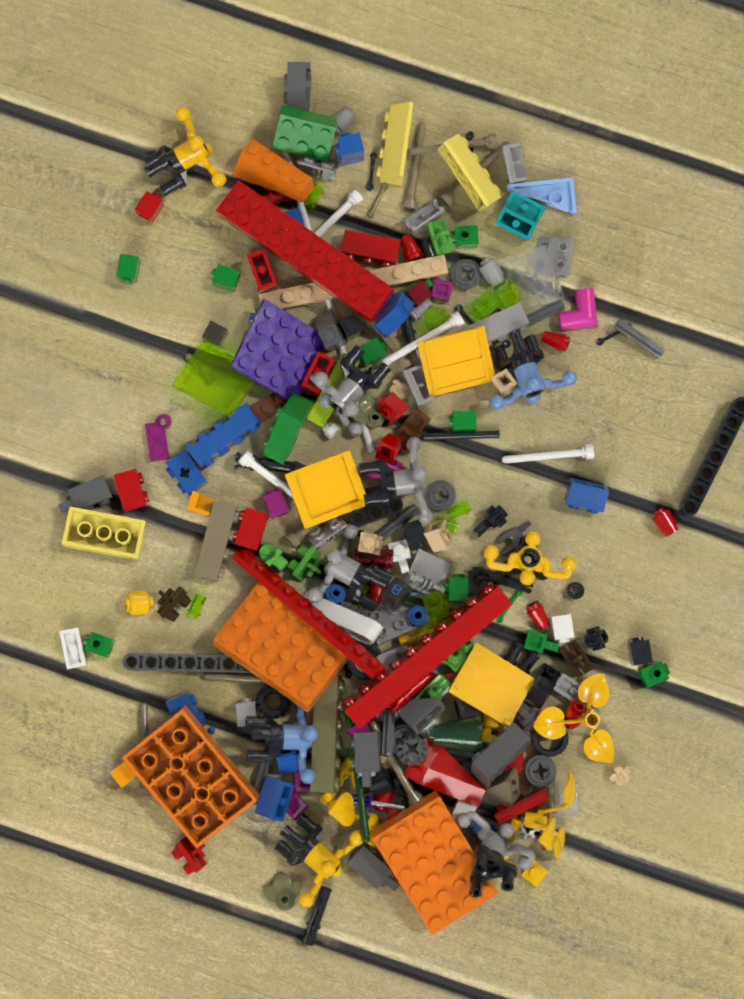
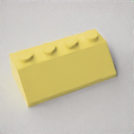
M414 102L392 104L390 111L386 110L385 122H388V127L383 129L382 140L386 141L385 147H381L379 157L383 159L382 166L378 165L377 177H380V183L399 186L403 184Z
M457 134L445 141L437 150L477 210L481 212L500 199L501 192L498 186L490 181L488 171L485 168L482 169L478 163V156L468 148L469 144L465 137Z
M69 507L62 545L67 548L140 561L144 545L146 521Z

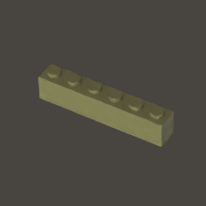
M338 674L314 705L313 726L318 729L319 733L317 739L312 741L311 769L315 772L316 777L310 785V792L338 793V789L341 787L338 769H341L342 766L339 750L342 749L340 730L343 729V719L341 718V710L343 711L341 706L344 703L341 696L342 691L345 689V681Z

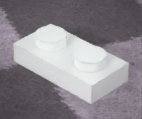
M79 627L59 631L67 669L86 666L87 663Z

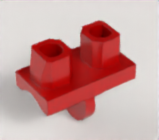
M187 836L179 841L171 852L175 859L179 860L184 856L188 861L183 866L188 875L193 872H199L207 865L203 859L206 855L201 850L205 847V844L203 843L200 847L196 848Z

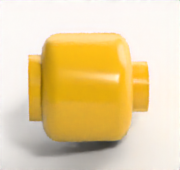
M146 590L130 591L124 597L126 612H129L132 616L148 614L150 607L154 606L153 596H149Z

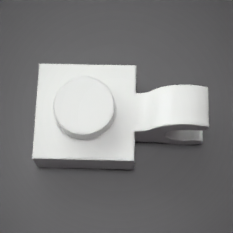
M407 540L388 544V548L393 549V563L398 562L401 574H407L409 568L406 560L411 559Z

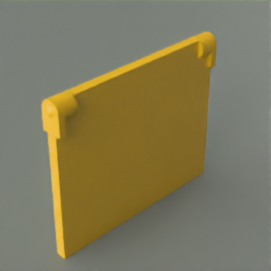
M476 642L455 680L449 687L448 692L505 727L506 725H511L535 678Z

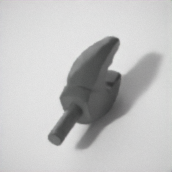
M529 521L520 529L513 527L502 534L499 544L506 539L512 541V544L502 552V555H507L517 549L524 537L522 532L531 525Z

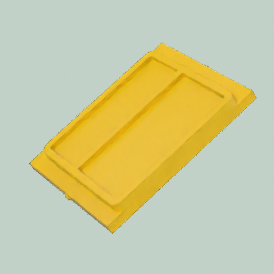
M484 325L417 342L429 397L492 382L490 378L495 373Z
M350 450L284 474L304 529L365 506L363 494L366 495Z

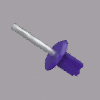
M372 791L370 797L365 796L368 813H370L371 805L404 810L402 805L372 801ZM351 794L354 799V805L358 806L357 795Z

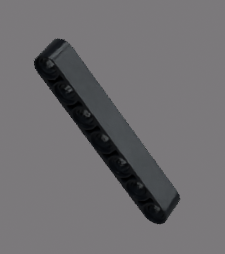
M738 397L730 404L679 505V512L684 517H691L698 512L744 421V410L739 411L736 408L737 402L744 405V397ZM728 419H733L735 421V428H730L728 426ZM719 436L726 437V445H722L719 442ZM712 452L719 456L717 462L711 460L710 454ZM703 469L710 472L709 479L702 476ZM694 486L701 488L702 493L700 496L694 494ZM686 503L692 504V513L685 510L684 506Z

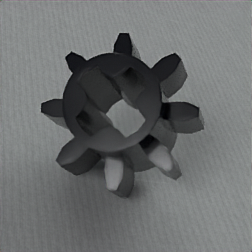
M491 505L485 511L488 515L484 518L493 528L497 525L501 528L507 523L505 518L508 514L500 505L497 507Z
M599 626L587 629L588 634L584 636L586 646L592 648L593 651L606 648L605 643L608 642L607 632L604 629L600 630Z

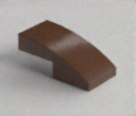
M417 407L394 434L402 439L401 447L405 451L408 449L406 446L408 439L418 437L431 421Z

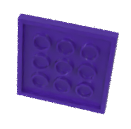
M265 299L262 301L229 367L288 401L293 393L301 395L304 389L301 387V384L317 352H322L324 344L317 330Z

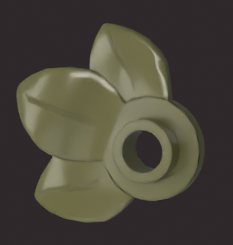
M363 394L358 400L359 412L352 418L361 424L367 423L372 428L382 426L384 416L377 409L379 406L377 402L381 397L374 400L370 395ZM372 416H377L378 420H373Z
M281 871L276 874L273 885H263V893L266 899L276 903V906L283 911L290 910L294 906L295 898L302 891L300 880L291 882L289 877ZM284 897L288 898V902L286 904H283L281 902L282 898Z

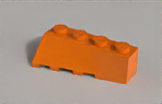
M254 139L241 152L232 174L233 178H241L246 180L247 183L263 186L266 190H274L279 192L280 195L302 203L314 190L312 177Z

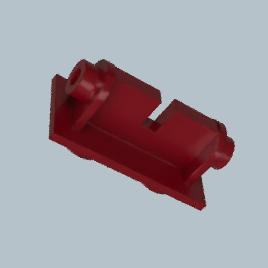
M355 549L353 560L362 565L374 562L379 564L381 568L393 569V549H381L380 556L361 553L358 549Z

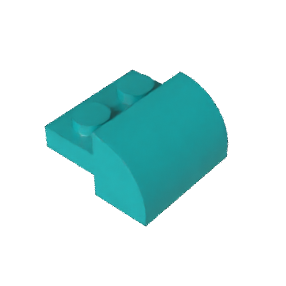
M512 190L495 224L529 241L546 207Z

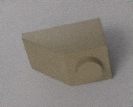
M517 768L504 771L501 776L497 775L494 781L490 782L492 785L488 789L490 801L507 807L514 805L520 795Z

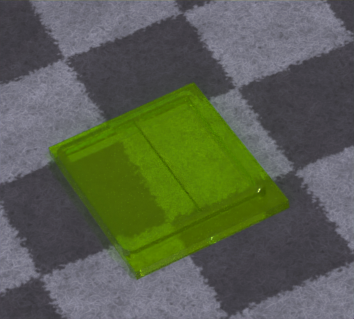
M203 340L172 386L231 418L255 382L229 367L234 358L233 356Z

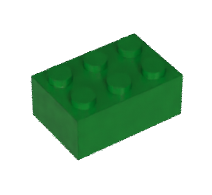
M282 105L272 148L328 162L337 127V118Z

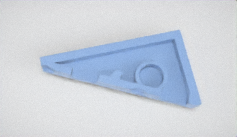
M573 178L507 184V191L509 192L513 190L531 200L572 215L577 214Z

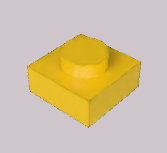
M533 860L531 868L524 870L521 875L537 887L548 874V871Z

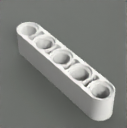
M305 592L303 597L308 599V592ZM324 598L318 603L309 601L317 609L321 610L326 617L335 622L345 633L365 644L373 645L383 630V627L378 622Z

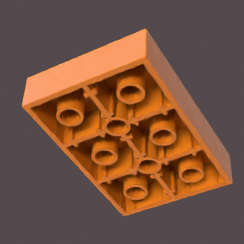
M260 582L257 583L213 639L214 646L308 713L349 660Z
M186 705L128 750L122 757L196 848L200 847L259 798V793Z
M436 790L369 832L372 840L432 935L499 893L492 881L489 880L482 886V895L480 897L474 898L472 895H469L471 886L470 874L474 870L475 864L474 852Z

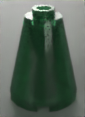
M475 715L434 724L432 729H429V741H432L433 745L476 755L482 749L481 717Z

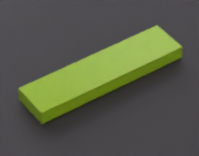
M342 353L329 377L327 385L337 388L344 379L339 362L343 357L347 356L346 353ZM359 360L355 363V366H356V367H357L358 364L360 363ZM318 397L307 420L324 428L334 409L331 406L328 408L322 407L319 404Z

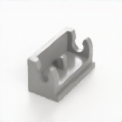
M520 142L500 147L507 184L528 180Z
M434 198L402 220L412 236L425 229L427 223L435 222L444 216L445 210L442 206L439 207L437 200Z
M420 364L403 371V376L417 408L437 400L436 396L429 397L424 371L422 370L423 367Z

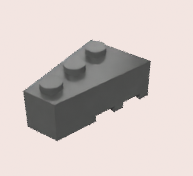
M288 62L287 74H284V85H287V92H284L283 102L287 106L310 111L311 63Z
M515 723L511 726L506 725L500 731V736L496 740L493 738L486 745L487 749L483 753L478 752L472 758L471 774L487 790L492 786L490 782L497 775L501 776L504 773L503 770L511 762L513 763L530 744L531 738Z

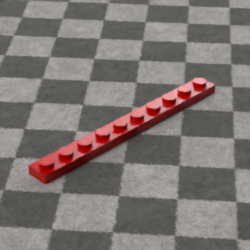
M246 548L234 553L232 559L369 677L373 679L384 673L386 667L379 659L373 657L363 646L353 640L335 622L326 617L321 610L312 605L307 598L299 594L293 586L286 583L279 574L272 571L266 563L259 560L252 551Z

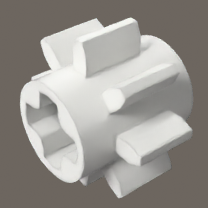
M521 816L523 823L521 824L520 830L517 834H521L523 832L524 839L527 838V835H531V837L535 838V835L533 833L535 831L540 830L532 828V830L529 829L528 832H526V829L523 828L525 818Z

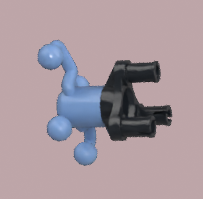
M519 329L515 330V334L514 331H511L508 335L514 347L512 356L508 358L504 345L494 347L493 352L498 362L499 372L507 368L509 373H514L519 387L514 389L512 394L504 399L500 395H494L489 401L490 406L495 410H500L516 401L520 395L526 397L527 402L535 404L540 400V394L544 391L545 387L553 389L573 385L577 381V375L573 371H566L562 375V380L551 381L549 378L542 379L537 364L544 358V353L539 348L536 336L534 334L526 336L523 341Z
M298 705L295 719L297 725L277 724L270 714L246 716L245 728H252L251 734H254L252 735V740H265L264 750L246 751V761L272 764L280 750H299L297 762L301 781L305 784H311L314 782L316 775L312 769L306 767L305 758L307 756V749L311 747L312 741L318 737V729L314 726L306 725L304 718L305 710Z

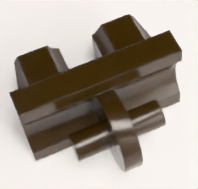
M181 586L175 591L169 588L165 593L160 590L158 593L162 597L157 603L162 606L158 609L157 613L163 619L166 617L174 622L180 614L173 608L178 603L186 608L192 601Z
M576 639L559 649L577 679L594 669Z

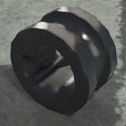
M484 519L473 532H476L478 534L477 537L480 538L491 525H487Z
M572 582L568 585L567 595L570 598L580 599L584 595L585 589L581 583ZM574 585H578V589L581 590L577 596H573V592L570 591L571 587L575 588Z

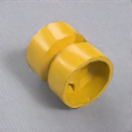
M484 714L482 721L484 728L480 730L478 740L487 743L493 738L496 740L504 726ZM491 728L495 729L493 735L491 734Z

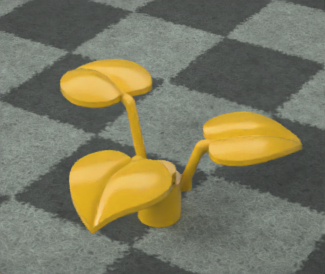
M599 673L586 678L578 688V699L583 703H587L589 712L583 713L580 719L564 720V713L559 708L547 707L540 712L533 723V727L539 735L547 739H559L566 733L564 724L581 723L582 726L591 728L589 732L590 737L586 738L583 743V751L586 757L595 762L611 764L614 759V745L610 734L603 729H598L594 732L600 723V717L591 706L600 708L609 699V688L605 674Z
M352 770L351 779L353 786L356 788L354 770ZM364 787V794H368L370 788ZM343 793L337 799L329 802L328 814L334 817L341 825L350 826L355 818L360 819L359 815L355 814L354 799L350 793ZM375 814L370 815L368 818L370 832L382 824L381 819ZM370 836V841L367 843L373 848H377Z
M567 771L568 778L564 789L565 803L559 807L538 810V813L526 812L524 819L525 828L544 831L538 841L548 851H551L554 846V854L557 860H560L565 845V830L563 827H559L558 832H556L555 817H551L547 824V816L543 814L572 807L576 795V783L570 771Z

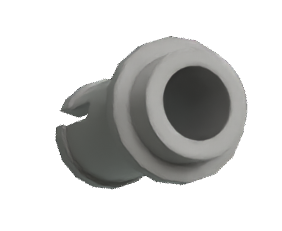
M427 299L419 306L412 307L410 316L415 321L417 319L420 320L423 314L433 308L432 302Z

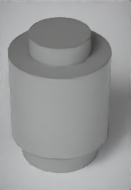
M343 107L333 116L337 118L336 135L344 133L356 122L354 118L356 115L350 108L346 109Z
M488 257L480 262L479 270L491 286H495L505 279L504 273L495 258L491 259Z

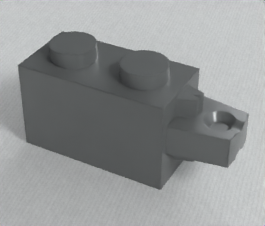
M102 475L68 489L69 496L66 497L67 501L58 506L62 513L69 511V507L92 511L94 506L100 505L102 507L108 505L114 497L106 477Z
M380 731L355 732L354 736H351V748H355V756H352V768H355L358 777H362L363 787H372V776H376V772L382 770Z
M363 844L349 859L348 864L374 888L378 889L380 886L384 888L387 885L395 892L399 884L393 879L395 875L384 858L380 860L375 855L377 851L372 846L368 845L366 847Z

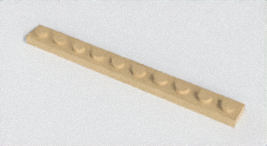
M439 255L369 270V272L389 286H396L421 279L447 275L448 269L445 255ZM314 283L258 294L260 305L266 299L283 310L335 299Z

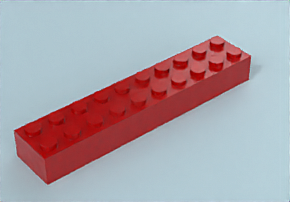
M239 180L216 209L220 218L371 324L394 294L393 288Z
M493 584L483 586L479 590V595L475 598L472 596L464 602L465 606L460 610L457 608L452 611L447 621H441L434 626L435 630L432 633H426L420 637L419 643L414 647L413 645L409 646L403 652L405 655L400 659H393L388 664L389 668L383 674L375 677L369 684L367 682L362 684L357 689L359 692L354 696L349 695L342 701L344 704L341 707L353 723L361 729L513 604L499 586Z

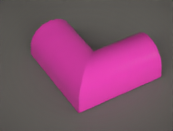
M594 289L576 290L574 293L577 310L558 312L560 331L598 327Z

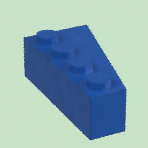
M245 403L226 417L227 421H220L211 428V433L208 434L206 432L198 436L194 445L188 443L184 446L201 469L204 467L207 469L215 463V458L219 455L221 457L225 456L230 451L229 448L232 445H239L246 439L245 435L249 432L253 434L261 428L260 421L251 411V406L248 403Z

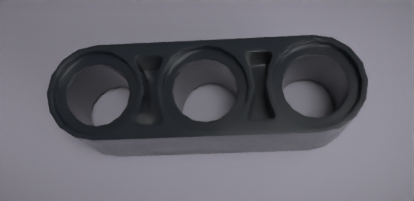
M393 497L391 502L397 501L400 505V508L396 511L391 510L389 505L383 506L382 504L364 506L353 510L349 516L350 523L360 528L395 516L402 511L403 502L399 497ZM372 508H380L382 511L381 515L373 517L371 515ZM359 513L363 516L364 519L361 523H355L352 520L355 514Z

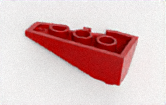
M425 736L424 740L428 745L426 759L418 765H408L404 776L422 786L479 807L487 789L471 773H468L457 759H454L447 752V748L444 745Z

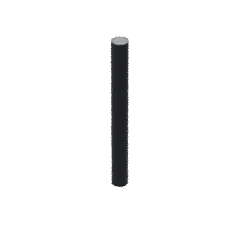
M499 430L423 433V441L500 438Z

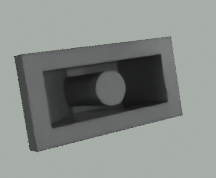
M332 309L315 317L317 331L326 350L332 352L348 343Z
M439 698L411 699L401 707L398 715L418 735L446 708Z

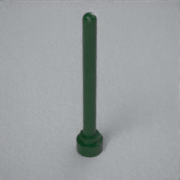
M355 748L347 749L350 761H352V756H355ZM353 768L362 840L367 843L370 841L364 787L362 785V777H358V773Z

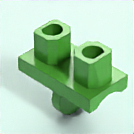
M446 219L427 223L436 256L455 252Z
M265 544L261 547L260 556L270 568L275 566L282 572L289 564L282 557L283 552L279 548L275 549L271 544Z
M302 545L298 550V554L303 556V559L300 563L293 559L289 563L288 569L293 573V576L303 582L306 576L311 578L314 572L319 575L322 572L318 569L321 563L318 558L322 553L313 546Z
M469 640L445 659L442 664L448 665L454 672H458L474 647L473 641Z
M438 672L415 695V699L439 698L442 700V697L448 692L452 683Z

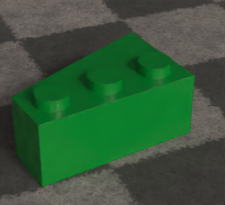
M293 393L283 408L279 407L275 415L277 421L273 422L269 429L271 436H267L263 446L266 448L263 455L282 465L285 463L299 436L300 429L306 421L305 417L314 404L313 402Z

